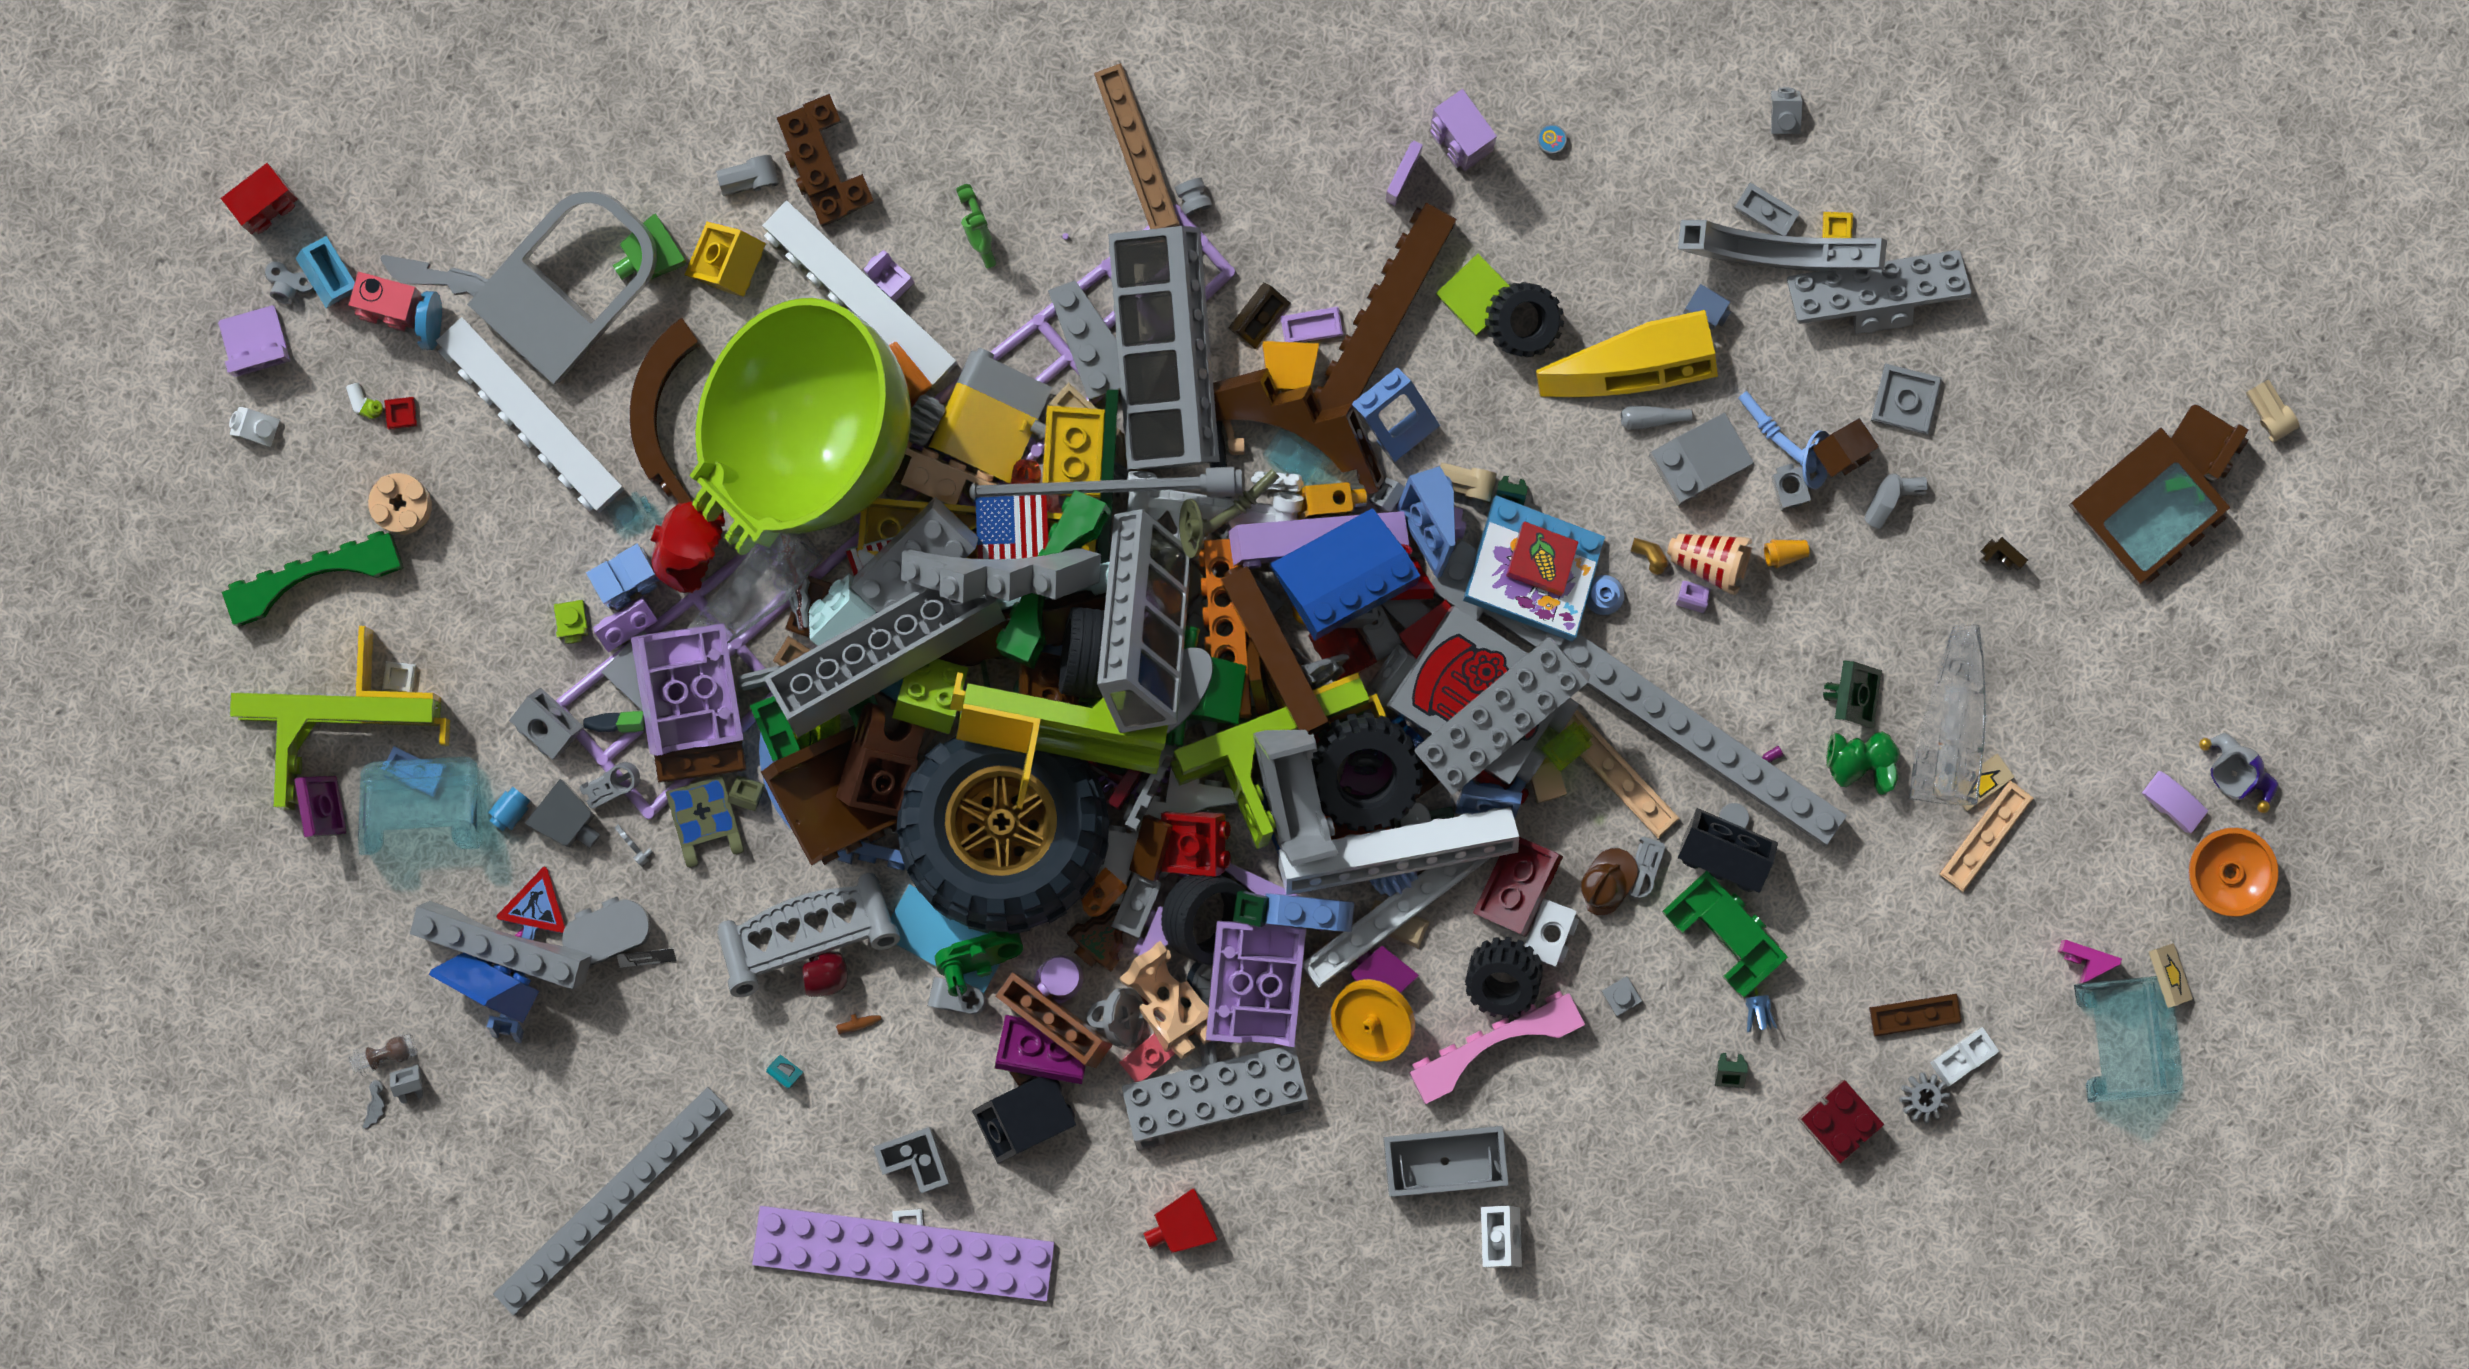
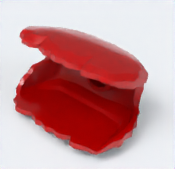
M693 502L679 503L665 515L662 525H655L650 541L655 542L652 551V570L659 580L681 593H693L695 590H700L702 586L700 580L705 577V572L709 569L707 566L710 563L709 560H712L715 556L714 549L718 547V542L722 538L721 534L723 531L721 527L725 525L724 512L719 514V517L714 521L708 522L702 515L703 510L697 511L692 505Z

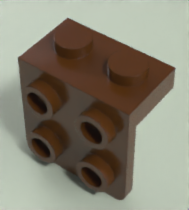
M2195 404L2189 408L2171 439L2206 480L2213 483L2219 477L2225 479L2233 466L2229 461L2235 452L2240 454L2249 439L2245 438L2249 429L2241 424L2233 427Z

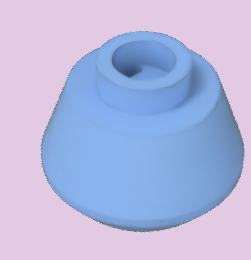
M1600 575L1593 578L1586 601L1588 608L1599 615H1610L1616 612L1624 601V589L1621 583L1608 575Z

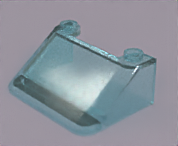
M462 756L374 761L363 767L360 774L359 855H371L378 852L384 844V830L451 826L452 840L458 847L462 849H478L483 845L479 767L472 758Z
M2157 976L2075 984L2074 990L2077 1005L2085 1009L2094 1008L2102 1076L2092 1077L2086 1083L2088 1103L2159 1096L2179 1092L2183 1085L2175 1007H2167Z

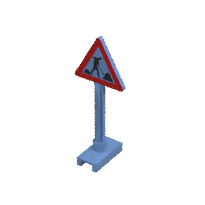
M542 867L496 916L499 921L524 926L522 938L533 941L538 929L563 934L565 929L547 867ZM514 970L512 976H514L516 972L525 977L526 973ZM501 1013L500 1017L489 1015L487 1028L492 1037L498 1038L499 1033L504 1035L511 1034L515 1042H522L524 1031L517 1020Z

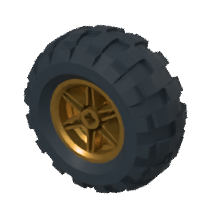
M957 736L944 744L939 743L925 755V760L918 770L912 772L903 790L904 797L901 809L898 811L897 833L900 854L905 868L919 893L926 898L935 910L949 920H955L969 929L989 933L990 931L1009 932V934L1027 932L1035 926L1047 922L1050 924L1067 914V910L1079 899H1083L1094 885L1098 871L1105 862L1109 846L1110 822L1107 803L1099 780L1092 772L1088 762L1083 759L1035 750L1023 808L1019 809L1016 808L1017 805H1012L1011 800L1014 796L1019 795L1027 753L956 739ZM985 797L993 800L991 808L982 806V800ZM1005 819L1007 824H1010L1009 826L1005 825L1006 830L1000 831L998 826L995 825L1000 824L999 820ZM1031 820H1036L1039 823L1038 828L1034 831L1027 827ZM970 824H977L980 829L971 834L968 831V826ZM1018 847H1023L1025 853L1020 857L1015 856L1014 850ZM991 848L995 850V856L993 858H986L984 851Z

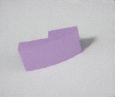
M2162 771L2157 772L2141 793L2160 813H2167L2186 833H2192L2208 812L2193 795Z

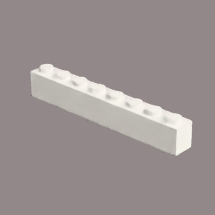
M787 200L762 225L767 232L764 237L775 248L781 245L788 252L785 257L796 268L802 265L807 269L809 273L806 277L816 287L819 288L821 285L826 287L830 291L827 297L833 303L840 306L845 305L851 312L857 314L873 327L888 345L897 342L931 382L932 389L957 365V361Z
M462 317L436 340L441 346L438 352L449 364L454 360L461 367L458 371L460 376L469 385L474 381L482 389L478 392V395L489 406L495 403L502 410L497 415L509 427L515 424L521 430L518 437L529 448L535 445L539 449L541 454L538 458L549 469L553 466L556 467L561 473L558 479L569 491L574 487L581 494L578 500L589 512L594 508L600 513L625 490Z
M1511 807L1503 809L1493 808L1487 812L1465 813L1459 817L1449 819H1434L1430 822L1416 825L1406 824L1400 828L1378 829L1367 834L1347 835L1344 838L1332 840L1338 850V855L1293 867L1280 849L1279 870L1286 895L1518 853L1519 834Z

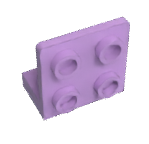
M271 305L222 319L218 322L228 356V361H225L227 372L233 377L291 361L275 306Z

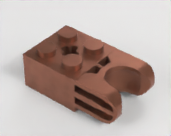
M868 703L864 705L861 711L836 797L851 807L898 816V811L901 809L904 797L903 790L912 772L916 771L918 764L916 758L925 727L901 720L900 725L893 733L885 735L884 711L879 705Z

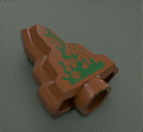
M1120 905L1111 908L1102 918L1092 917L1084 925L1077 923L1066 933L1078 945L1074 953L1091 968L1097 962L1105 967L1106 970L1112 972L1120 960L1118 952L1124 945L1122 939L1124 932L1111 927Z

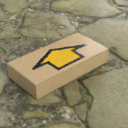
M1997 753L1953 784L1949 789L1967 812L2013 779L2014 775Z
M2174 943L2149 951L2167 1007H2173L2192 1000L2193 998Z

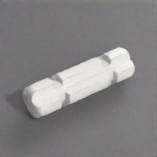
M1256 471L1254 476L1251 477L1253 486L1268 472ZM1277 473L1280 477L1267 490L1299 492L1301 486H1304V481H1302V476L1299 474Z

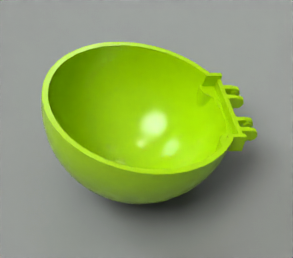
M799 298L774 305L752 318L731 338L718 356L704 385L697 412L695 435L698 464L689 476L696 480L702 488L697 493L694 501H692V505L697 511L703 510L702 515L708 522L717 519L724 509L735 521L725 534V539L730 545L736 544L735 549L740 555H747L756 543L770 548L780 533H807L843 523L871 505L893 480L904 458L909 441L911 403L908 386L900 364L889 345L879 333L857 314L836 303L817 298Z

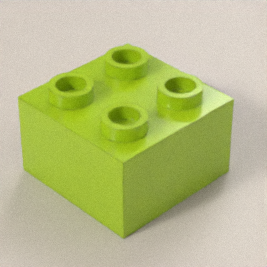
M936 659L904 677L892 718L949 734L957 710L950 709L957 672L963 673L960 690H963L968 667Z

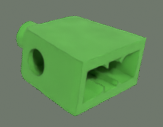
M656 213L650 216L643 224L652 234L656 244L657 263L651 278L654 279L681 268L688 263ZM633 233L620 244L627 257L612 265L621 280L636 271L638 273L641 266L642 250L637 237Z

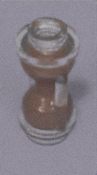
M400 1033L398 1036L391 1038L384 1048L378 1050L371 1047L353 1049V1056H350L349 1060L354 1073L359 1072L362 1077H365L367 1073L374 1072L381 1062L387 1060L396 1063L412 1061V1057L418 1056V1049L411 1033L406 1035Z

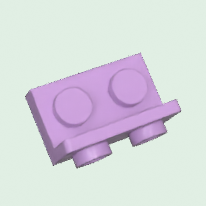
M642 596L637 600L629 602L615 614L605 617L593 628L607 652H610L631 639V637L658 622L648 602Z

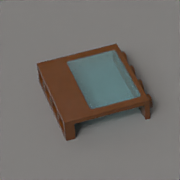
M2162 427L2156 430L2068 505L2075 514L2079 513L2135 578L2134 582L2136 585L2142 582L2148 585L2160 575L2157 569L2165 563L2169 567L2183 556L2180 552L2182 548L2187 544L2193 547L2205 537L2202 532L2210 525L2214 529L2228 518L2225 512L2230 509V506Z

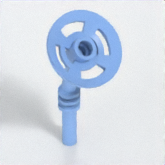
M1748 391L1740 395L1738 399L1758 422L1757 427L1759 429L1762 428L1761 432L1767 434L1765 437L1774 441L1797 462H1800L1805 484L1812 489L1821 487L1827 478V470L1812 448L1830 436L1828 432L1816 431L1809 439L1806 448L1801 450L1780 432L1781 428L1779 426L1776 427L1777 423L1771 421L1773 418L1764 413ZM1816 471V477L1810 480V473Z

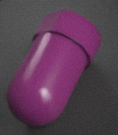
M1776 746L1764 753L1762 758L1770 763L1783 757L1784 754L1780 747Z

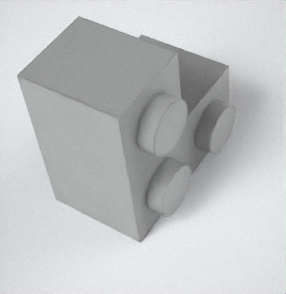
M932 1127L873 1147L882 1175L911 1166L920 1193L950 1183Z

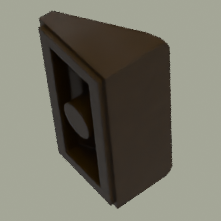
M1263 282L1228 329L1256 349L1291 303L1275 288Z

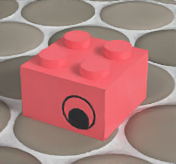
M358 271L348 305L355 311V315L359 316V319L377 324V320L380 319L383 320V323L388 324L389 328L405 332L406 327L414 329L416 307L419 301H422L421 292L414 286Z

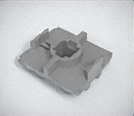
M1341 654L1302 665L1301 669L1311 689H1317L1330 680L1335 682L1346 672L1342 665L1349 660V656Z

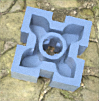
M638 543L619 553L608 562L605 561L586 572L603 604L607 605L609 609L615 607L616 610L623 608L631 602L630 596L640 592L642 595H645L657 588L656 582L659 581L652 570L651 561Z

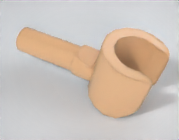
M1222 420L1227 433L1230 454L1244 455V438H1234V431L1230 420Z

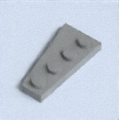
M1076 280L1048 290L1088 400L1106 395V391L1109 388L1120 390L1121 383L1116 338Z
M1188 724L1185 725V732L1188 728ZM1165 744L1164 750H1162L1157 774L1150 773L1148 778L1143 776L1136 790V793L1140 795L1135 805L1130 803L1123 817L1126 820L1125 828L1135 833L1137 832L1143 816H1145L1174 757V750L1178 749L1176 744L1174 746Z

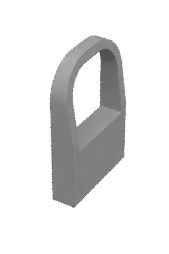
M594 191L575 193L561 200L544 217L467 305L553 384L560 383L648 284L656 268V244L648 228L614 197ZM584 203L598 204L609 210L637 237L642 250V262L638 273L596 320L588 315L529 260L530 256L573 208Z

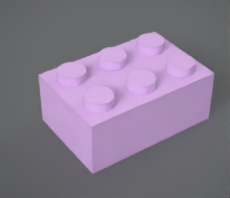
M1463 89L1433 109L1430 133L1439 145L1444 142L1449 151L1447 156L1456 168L1461 166L1466 171L1493 152L1497 135Z

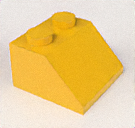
M706 221L684 275L727 293L744 297L746 290L751 284V278L756 266L761 260L766 243L742 230Z

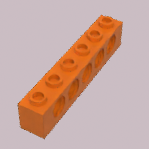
M1230 539L1204 541V549H1201L1199 553L1200 567L1205 566L1206 578H1201L1202 596H1207L1208 607H1203L1204 625H1209L1210 636H1205V651L1211 654V657L1218 659L1223 652H1232L1235 655L1234 663L1247 666L1240 718H1252L1246 650L1247 633L1231 602L1226 607H1219L1215 604L1216 597L1226 592L1222 586V578L1213 575L1214 568L1219 564L1227 565L1229 570L1238 566H1233ZM1223 622H1228L1233 625L1232 633L1225 637L1220 636L1217 633V627Z

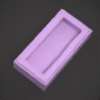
M1338 307L1280 316L1285 342L1305 343L1343 336Z

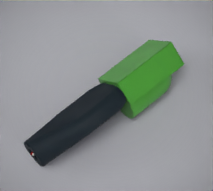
M643 711L603 713L584 718L583 726L585 729L597 732H615L619 730L621 733L644 731L645 721Z

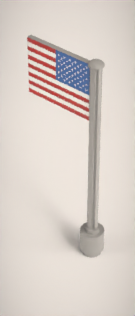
M1234 467L1206 468V474H1200V477L975 486V483L970 486L969 493L970 497L976 501L978 559L1037 557L1039 552L1045 549L1049 542L1047 495L1073 494L1074 490L1081 493L1201 489V492H1207V497L1235 496V493H1242L1241 469L1234 470Z

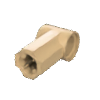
M2269 379L2246 392L2261 418L2262 428L2265 426L2271 435L2268 437L2270 441L2276 442L2300 427L2295 414L2290 407L2283 404Z
M1441 463L1440 467L1445 476L1451 479L1455 493L1463 494L1468 499L1474 497L1482 499L1484 503L1491 502L1497 477L1496 473L1479 468H1471L1470 470Z

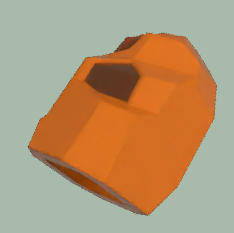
M1105 867L1095 878V883L1089 892L1081 899L1083 910L1089 916H1100L1114 904L1128 887Z

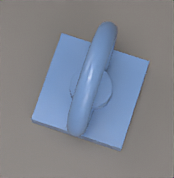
M1516 776L1514 783L1504 790L1503 787L1492 783L1476 785L1472 779L1462 787L1455 813L1476 814L1487 812L1493 808L1503 809L1511 807L1515 820L1521 804V791L1524 789L1526 782Z

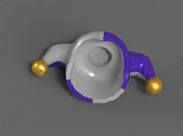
M2226 733L2211 739H2201L2199 746L2202 750L2206 751L2211 747H2218L2222 751V755L2210 769L2211 777L2216 786L2225 795L2237 800L2246 797L2255 789L2261 790L2262 801L2258 803L2257 810L2260 813H2267L2270 809L2269 803L2273 799L2279 784L2277 780L2265 772L2261 756L2255 750L2241 746L2232 736ZM2232 770L2237 772V776H2232Z

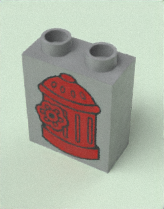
M1450 607L1386 707L1431 736L1528 653L1458 607ZM1571 698L1566 700L1488 765L1484 771L1503 784H1510L1515 776L1528 783L1547 754L1536 747V743L1547 726L1561 733L1572 718L1579 703Z

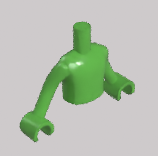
M970 184L961 185L956 188L960 202L962 204L968 201L972 213L965 216L961 221L967 239L972 248L981 254L985 267H994L996 261L991 250L992 236L987 227L988 224L985 216L978 206L972 186Z

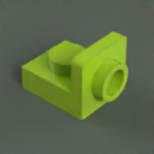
M577 600L553 604L557 625V638L559 640L564 639L565 644L582 642V636L589 635L584 601Z

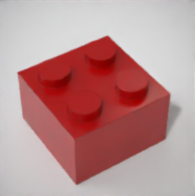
M268 163L264 164L220 198L240 225L251 235L255 232L261 234L272 225L270 220L278 214L284 216L291 212L295 207L294 202L298 200L277 171Z

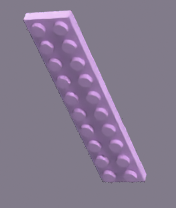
M760 1206L752 1265L1047 1301L1054 1242Z

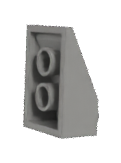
M1725 413L1676 437L1649 454L1650 460L1677 506L1754 464Z

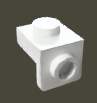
M239 407L230 419V435L271 447L280 419L249 408Z

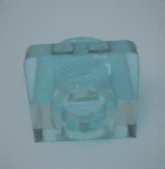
M635 491L631 493V496L606 506L618 534L651 520L648 513L653 510L646 495L641 497Z

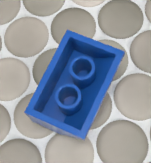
M464 952L430 971L429 975L476 1002L522 1023L539 993L538 990L529 986L530 979L516 972L514 976H511L512 969L499 964L493 966V962Z

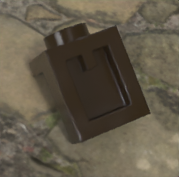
M2003 537L1999 538L1996 542L1991 539L1980 551L1984 555L1980 559L1982 564L1987 563L1995 553H1998L2000 556L1997 560L2010 571L2012 568H2015L2017 571L2020 570L2028 561L2025 556Z

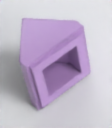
M1684 580L1682 581L1676 605L1704 613L1708 605L1711 589Z

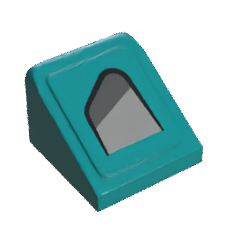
M779 1055L766 1069L770 1076L786 1088H792L803 1073L801 1069L782 1055Z

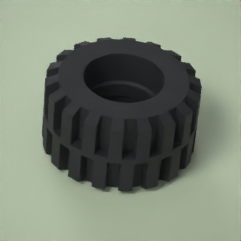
M1526 282L1511 283L1509 287L1499 289V294L1497 296L1493 295L1490 299L1493 302L1491 307L1487 306L1486 308L1489 317L1485 318V325L1489 326L1490 330L1487 333L1489 337L1494 339L1493 343L1497 347L1502 348V351L1520 357H1534L1535 354L1542 355L1546 353V348L1551 349L1555 345L1554 339L1560 338L1562 333L1558 332L1559 328L1564 327V321L1560 319V315H1563L1564 312L1563 308H1559L1557 305L1560 303L1557 297L1552 296L1550 290L1542 288L1540 285ZM1523 302L1531 303L1538 313L1537 327L1533 333L1526 337L1517 336L1512 330L1510 322L1513 310Z
M1495 937L1492 943L1486 940L1482 942L1481 947L1477 946L1474 950L1465 979L1466 994L1471 996L1470 1002L1474 1006L1479 1005L1481 1012L1485 1013L1488 1011L1490 1016L1495 1018L1496 1015H1502V1018H1509L1510 1014L1517 1017L1521 1015L1522 1011H1529L1531 1004H1535L1540 990L1543 966L1540 964L1541 959L1539 955H1533L1534 949L1530 945L1525 947L1523 946V941L1518 939L1517 942H1514L1512 937H1505V940ZM1507 973L1517 981L1511 983L1501 982L1493 978L1491 974Z

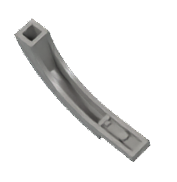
M1681 220L1678 243L1679 250L1727 262L1793 270L1837 272V269L1884 270L1887 240L1883 238H1806L1781 236L1735 229L1708 220Z

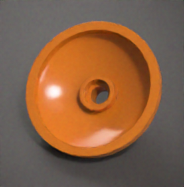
M2225 828L2209 834L2196 846L2189 862V881L2195 896L2209 910L2224 916H2243L2257 911L2271 898L2278 881V864L2273 850L2259 835L2242 828ZM2228 867L2233 868L2235 871V876L2232 879L2227 878L2225 875V870Z

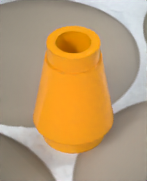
M1772 539L1770 543L1764 544L1766 564L1769 567L1779 568L1809 557L1807 541Z

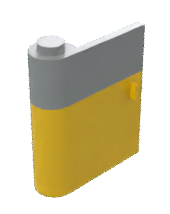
M978 348L977 352L971 350L928 448L949 458L962 461L1010 484L1033 433L1030 429L1035 420L1039 419L1052 387L994 360L993 353Z

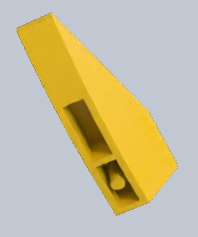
M1701 310L1646 322L1537 369L1536 376L1539 394L1542 397H1593L1663 389L1718 377L1706 311Z

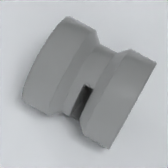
M1195 178L1175 187L1177 196L1182 198V201H1185L1182 206L1185 216L1194 214L1193 210L1200 207L1206 210L1212 206L1209 196L1203 195L1205 185L1202 178Z

